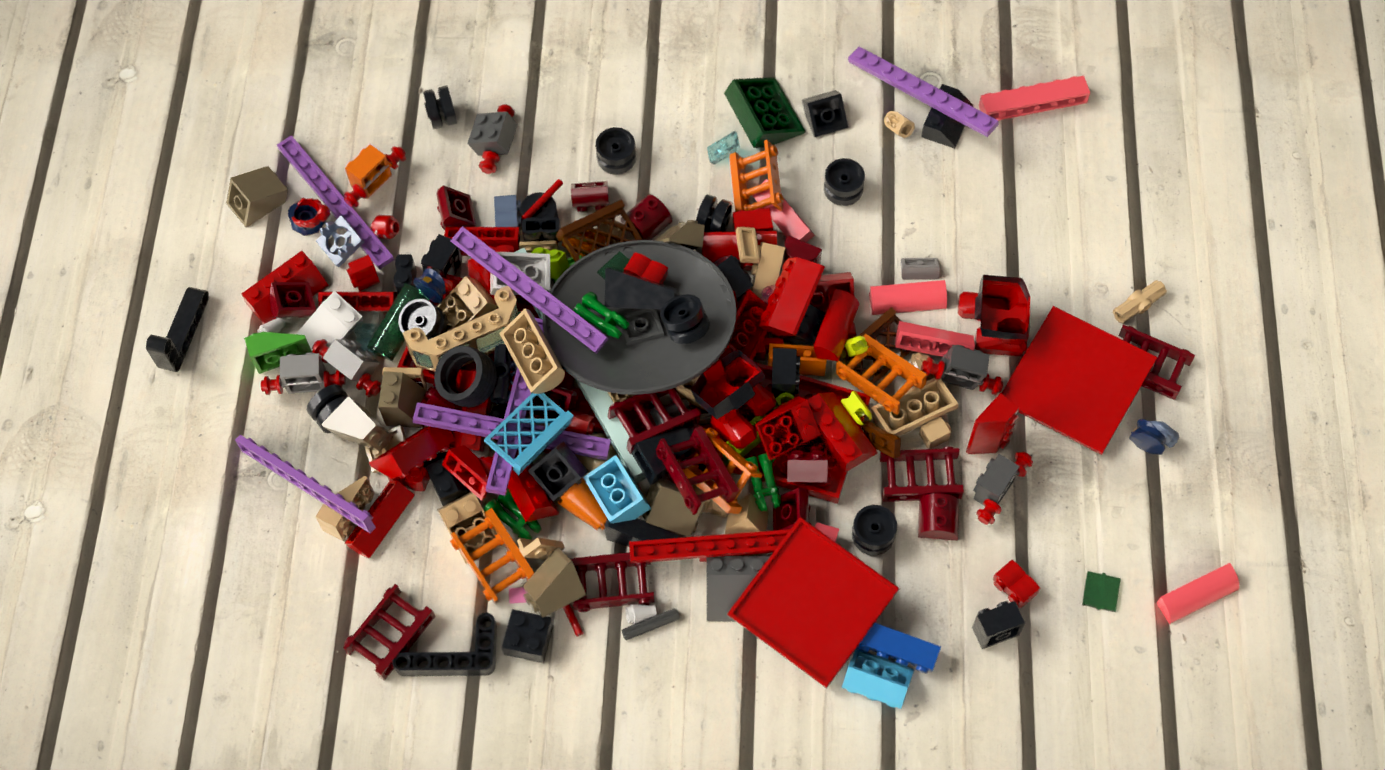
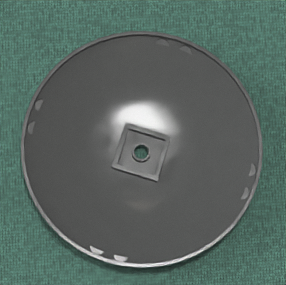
M627 241L593 251L572 264L557 279L549 293L571 310H574L578 303L582 304V298L588 292L595 293L598 296V301L605 306V268L613 267L624 271L634 252L640 253L668 267V276L663 285L677 289V294L695 295L700 299L710 321L706 334L692 343H675L671 340L660 316L662 309L607 307L611 311L615 310L619 315H623L629 322V327L625 330L616 325L615 327L622 333V336L619 339L607 336V342L596 354L543 313L544 335L562 368L568 374L588 386L611 393L629 395L651 394L666 391L693 380L708 370L724 353L730 343L736 325V302L728 280L715 264L698 252L678 244L664 243V241ZM590 310L592 313H594L601 319H606V317L596 312L595 310ZM590 323L593 327H595L602 333V330H600L598 327ZM638 324H645L642 328L636 327Z

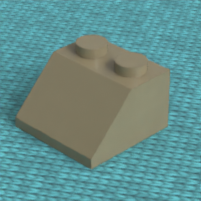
M687 220L686 223L679 222L678 225L670 227L655 241L674 243L691 250L702 248L705 225L698 224L696 220Z

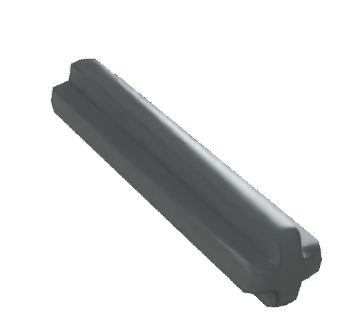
M676 608L622 629V635L625 640H629L679 620L680 615Z

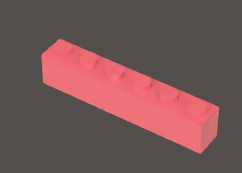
M1084 75L1073 76L1068 79H1057L1048 83H1038L1027 87L1021 86L1012 90L1006 89L1001 92L986 93L980 97L979 108L983 113L997 120H1003L1087 103L1090 90Z

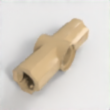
M1155 280L1144 289H1138L1133 292L1127 301L1113 310L1112 313L1119 323L1124 324L1138 313L1143 314L1155 301L1166 294L1165 285L1161 281Z

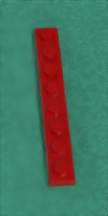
M790 529L629 542L630 563L772 553Z

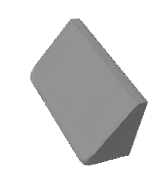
M938 258L901 259V277L903 280L939 279L940 267Z

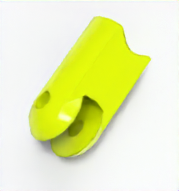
M863 336L848 339L844 345L848 352V357L863 354L869 347Z
M852 391L848 398L841 400V403L857 424L864 425L860 417H863L865 414L870 420L872 419V413L856 391Z

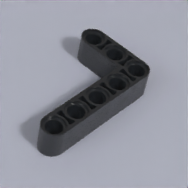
M188 287L167 336L161 337L151 334L148 337L146 350L158 368L173 372L180 370L209 299L208 291Z
M487 612L478 616L476 621L475 652H402L394 656L392 664L400 676L490 675L494 672L496 665L497 624L495 618ZM484 622H492V624L489 627H482V624ZM484 641L491 642L488 647L481 646ZM485 660L490 661L487 667L480 666L481 662ZM402 661H407V662H408V664L406 665V667H404V668H399V667H398L399 664H400ZM422 661H428V665L426 667H419V664ZM442 661H449L446 667H439ZM469 661L468 666L460 667L461 662Z

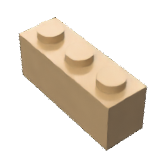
M761 242V245H758L760 261L753 264L751 275H754L752 281L754 286L750 290L761 300L768 301L776 287V280L779 278L785 247Z

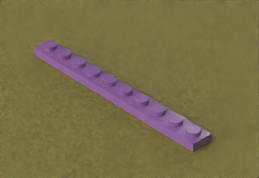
M860 46L848 57L849 63L986 137L999 125L997 119Z
M291 135L277 144L280 152L320 200L328 206L335 218L338 219L341 215L345 217L365 242L360 248L366 255L369 254L375 266L380 270L394 260L393 255L356 211L344 201L345 198Z
M463 226L452 238L451 242L594 353L597 354L607 342V336Z
M535 318L544 334L543 319ZM518 367L504 420L532 394ZM521 410L519 412L520 419L526 418L528 410ZM508 423L506 431H517V423ZM520 423V431L523 430L524 423ZM499 436L497 444H504V436ZM507 436V444H518V436ZM507 449L508 455L515 459L517 449ZM497 452L494 454L486 492L506 496L513 467Z
M417 402L413 416V423L483 437H487L504 420L502 418ZM524 423L522 431H531V424ZM534 425V431L545 430L543 426ZM563 431L546 449L553 450L564 441L576 455L607 460L611 439ZM494 436L493 439H499V436ZM521 436V444L532 443V436Z
M239 435L235 439L243 453L369 533L376 528L372 522L373 517L366 510H359L356 504L353 502L348 503L339 493L334 494L326 485L321 486L315 478H308L301 469H294L288 461L283 462L275 453L270 454L264 446L261 445L259 447L251 438L246 439Z

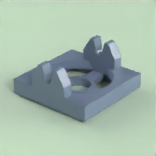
M342 215L335 222H326L327 227L320 228L322 235L316 240L337 267H340L365 242ZM339 228L348 230L344 235H339L336 232ZM332 235L334 238V245L329 249L328 240L329 237ZM344 237L345 244L339 247L337 245L338 239Z

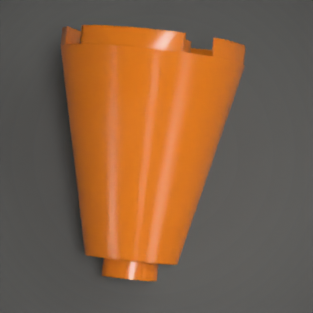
M582 477L580 479L582 482L572 485L560 497L561 500L558 503L594 529L599 530L601 528L603 531L607 517Z

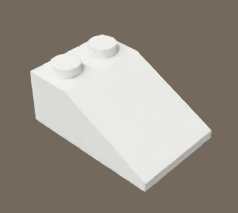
M497 252L542 288L550 292V254ZM490 273V295H495L497 290L507 285ZM511 289L514 295H519L513 289Z
M333 291L297 334L305 335L311 349L317 340L325 339L328 342L327 346L330 347L335 339H345L361 323L363 316L338 293Z

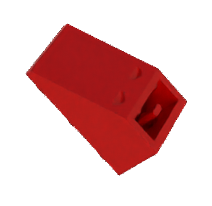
M799 396L781 404L755 424L769 460L821 435L808 400Z

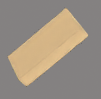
M737 227L735 231L740 263H759L760 256L755 228Z

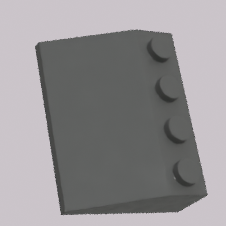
M720 556L707 558V622H736L727 613L770 556Z

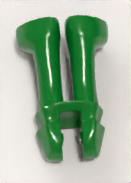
M593 292L585 294L582 298V304L578 303L573 310L584 320L602 330V333H606L607 336L619 339L622 333L615 326L617 325L625 330L629 327V322L623 315H619L615 310L611 311L598 301V296ZM590 310H595L596 312L606 317V319H601L600 317L592 313Z
M765 453L759 455L758 459L763 469L767 488H763L761 478L751 477L755 493L754 497L756 498L755 502L761 511H767L764 498L771 495V501L775 509L781 505V495L775 482L772 463L776 458L769 460ZM756 456L745 459L758 467Z
M508 488L506 496L499 495L498 501L492 499L484 508V512L492 508L498 518L513 530V533L518 535V538L533 539L523 527L526 524L536 534L542 530L537 520L525 522ZM501 505H503L508 510H510L514 515H516L519 518L518 522L514 518H512L502 508Z

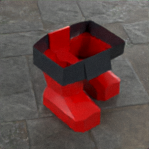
M983 275L980 280L978 293L964 291L959 295L958 314L961 318L981 321V326L976 330L975 334L976 350H980L985 354L1021 357L1027 350V340L1030 332V294L1023 278Z
M739 349L727 354L702 373L692 386L691 391L695 401L712 415L710 422L713 428L736 449H743L756 439L757 432L754 426L740 414L738 409L743 405L755 416H763L775 407L776 399L773 393L760 384L766 377L763 371Z

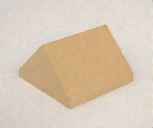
M750 493L737 502L743 507L739 514L728 513L725 534L766 531L769 511H761L755 502L756 498Z

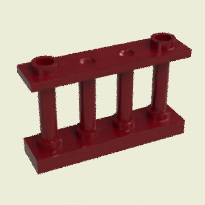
M1123 325L1118 336L1122 337L1124 341L1136 343L1141 346L1140 349L1146 352L1150 349L1159 353L1154 367L1149 372L1142 387L1175 400L1182 387L1177 384L1184 365H1191L1195 355L1186 349H1180L1142 333L1132 326ZM1166 357L1177 361L1169 380L1159 376Z
M675 387L666 391L635 395L622 402H615L609 407L607 417L609 420L618 417L629 435L626 448L631 454L637 442L695 421L698 424L701 413L697 408L688 410ZM669 393L681 415L675 418L670 417L659 397ZM652 401L664 423L658 426L653 425L642 405ZM632 409L636 410L647 428L646 431L640 434L636 433L625 415L626 412Z
M702 426L694 429L690 440L668 446L664 438L660 439L656 448L657 456L664 463L684 498L686 507L690 509L693 515L697 514L702 504L701 502L719 496L724 497L727 503L735 500L740 490ZM693 447L699 454L697 457L678 462L673 453ZM701 463L705 464L709 472L687 479L683 469ZM711 479L715 481L717 489L699 495L696 494L692 487Z
M947 446L942 449L900 450V457L892 458L881 452L879 461L887 462L889 485L883 489V502L919 501L922 496L933 493L948 494L962 499L964 488L963 484L958 485L955 482L953 459H958L960 449ZM926 460L928 484L926 486H918L916 484L914 461ZM934 460H945L948 484H936ZM896 461H906L907 486L899 487L896 485Z
M630 552L569 558L586 593L585 596L573 602L574 611L588 612L590 609L631 604L650 605L655 602L654 592L648 593L645 567L651 565V562L630 563ZM635 566L638 571L640 594L628 595L625 569ZM615 568L618 573L620 596L607 597L605 571ZM595 570L598 575L599 598L587 599L585 573Z
M396 584L385 591L383 599L353 636L350 635L346 639L343 647L349 656L355 650L375 664L376 674L384 681L394 669L392 661L396 658V655L408 652L436 617L433 610L426 606L423 610H418L399 596L401 591ZM393 602L415 617V621L411 626H405L386 612ZM380 618L402 633V637L398 642L391 641L373 628ZM367 634L389 649V653L385 658H379L360 644Z

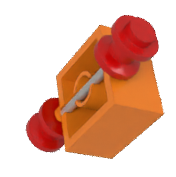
M370 144L361 150L354 160L347 164L345 170L353 191L351 193H344V201L350 207H358V201L361 198L368 199L392 176L390 167L397 169V163L406 160V153L401 147L393 146L391 148L392 153L384 155Z

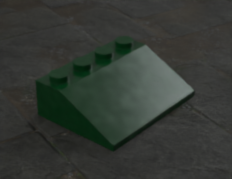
M775 77L733 79L724 92L753 148L765 147V140L775 145L806 132Z

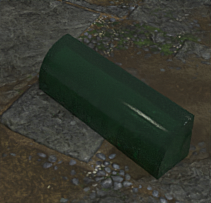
M405 283L367 348L379 357L393 361L405 341L398 324L400 312L410 301L415 299L429 301V299L416 287Z

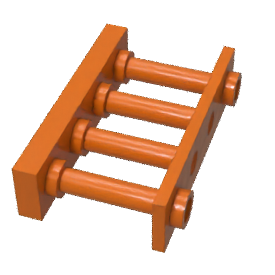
M768 140L764 141V151L743 158L736 152L729 154L735 212L739 210H755L769 205H774L779 211L783 210L782 202H784L780 187L777 162L778 150ZM766 158L767 166L746 173V165ZM768 173V182L747 189L748 180ZM770 189L769 198L749 205L750 196Z
M865 333L863 337H865L867 346L869 345L868 350L863 354L855 356L847 365L838 361L836 363V374L840 379L848 381L883 405L887 411L898 415L900 411L899 400L913 386L921 390L926 385L927 374ZM867 355H870L876 361L862 376L853 371ZM881 366L891 369L892 371L877 386L868 381ZM897 376L907 380L893 396L883 391Z
M712 428L704 429L713 446L717 448L720 458L724 454L730 460L726 467L730 475L736 466L743 471L736 484L740 491L733 502L727 503L722 496L712 499L725 512L739 514L743 507L737 503V497L750 477L761 478L763 474L757 470L758 467L755 464L745 460L718 436L717 431ZM697 451L693 457L699 456ZM699 465L683 469L687 478L709 471L706 468L702 472L698 468ZM712 480L696 484L704 493L718 488Z
M491 508L485 512L486 518L484 522L459 538L455 532L451 533L452 540H450V543L455 551L460 550L485 589L482 592L488 601L492 600L495 604L498 602L496 594L521 578H526L528 581L534 574V571ZM488 528L495 530L497 535H495L493 540L468 554L463 546L464 543ZM504 544L508 550L506 555L480 571L474 561L496 546ZM510 561H515L519 567L516 569L517 572L491 588L485 577Z

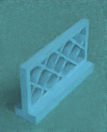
M532 393L484 439V442L513 467V471L519 475L571 424L574 415L569 411L565 412L544 393ZM538 396L543 400L544 406H533V399ZM521 410H530L531 419H520L519 412ZM533 410H544V419H534ZM547 410H554L559 416L556 419H548ZM508 423H517V431H506V425ZM520 423H531V431H520ZM534 423H545V430L534 431ZM494 436H504V444H495L491 439ZM507 436H518V444H507ZM521 436H532V443L521 444ZM507 449H518L519 455L513 459L508 455Z

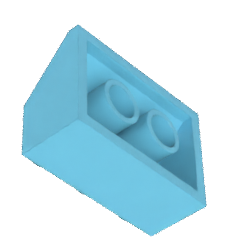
M617 455L583 477L610 523L635 520L651 509L628 469Z
M856 649L848 666L842 688L847 689L851 693L864 695L870 700H878L890 707L901 709L914 669Z

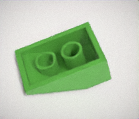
M260 332L253 333L244 338L250 358L259 374L280 367V357L289 354L305 355L312 352L305 335Z

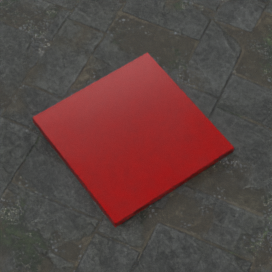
M1053 306L1001 394L1019 407V413L1102 455L1155 364L1157 356Z
M799 517L727 615L827 689L900 588Z

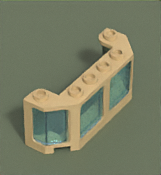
M505 286L496 291L494 298L498 309L428 340L424 331L420 328H412L403 332L409 353L416 367L422 368L423 371L427 369L435 372L440 358L456 346L473 347L484 352L486 355H490L495 352V346L505 344L499 333L519 315L516 306L517 299L511 288ZM474 360L468 361V362H467L466 364H464L463 366H466V365H468V364L474 362Z

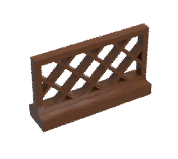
M622 199L560 228L556 234L558 240L563 241L575 262L580 259V253L588 255L594 251L595 246L601 248L609 246L610 238L620 241L619 243L630 241L624 238L625 231L632 233L635 239L631 241L642 240L624 210L625 204ZM621 215L624 220V226L614 223L615 217ZM600 224L610 225L609 233L599 230ZM613 227L622 230L621 237L612 234ZM585 231L594 232V240L585 238ZM598 234L607 237L606 244L596 241ZM575 238L580 240L579 246H572L569 239ZM583 241L592 244L591 252L581 249Z
M891 307L858 336H863L866 333L876 340L878 335L886 336V344L882 345L888 349H899V356L904 358L911 352L910 350H906L903 353L905 349L889 345L890 336H896L897 334L890 332V325L893 322L898 325L899 321H901L895 315L897 312ZM844 347L839 361L847 365L848 361L854 357H848V352ZM866 356L864 358L867 360H873V363L876 361V359H874L871 356ZM862 360L860 367L854 368L853 371L859 372V375L862 376V372H866L868 368H863ZM888 367L884 370L878 369L873 374V380L870 382L875 384L891 369Z

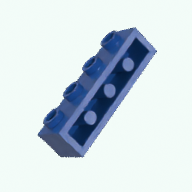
M877 623L872 626L857 647V649L864 652H869V650L877 652L876 656L883 659L894 658L896 663L908 667V664L916 666L915 670L925 674L928 671H933L941 646Z

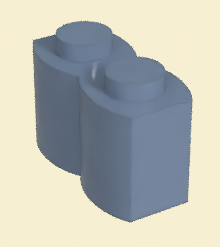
M516 195L494 196L495 227H522V218L518 216V211H521V201L517 200Z

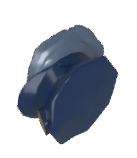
M1145 419L1137 421L1138 428L1134 429L1129 437L1138 448L1150 454L1158 455L1163 454L1165 450L1164 444L1171 448L1179 440L1178 432L1163 421H1148Z

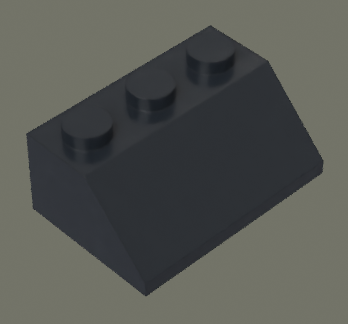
M941 84L940 90L973 107V104L959 89ZM931 107L923 125L921 137L955 149L965 125Z

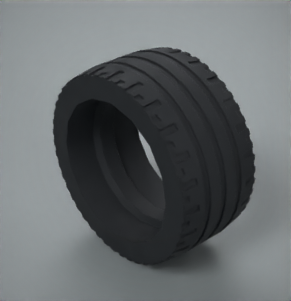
M456 346L447 351L440 358L434 373L435 387L438 393L447 401L462 407L470 408L481 405L492 395L497 384V369L494 361L484 352L469 346ZM474 360L476 363L474 382L467 390L458 394L455 381L457 374L464 364Z

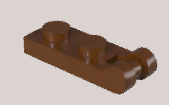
M872 421L863 422L862 429L875 449L892 458L900 457L901 438L875 426Z

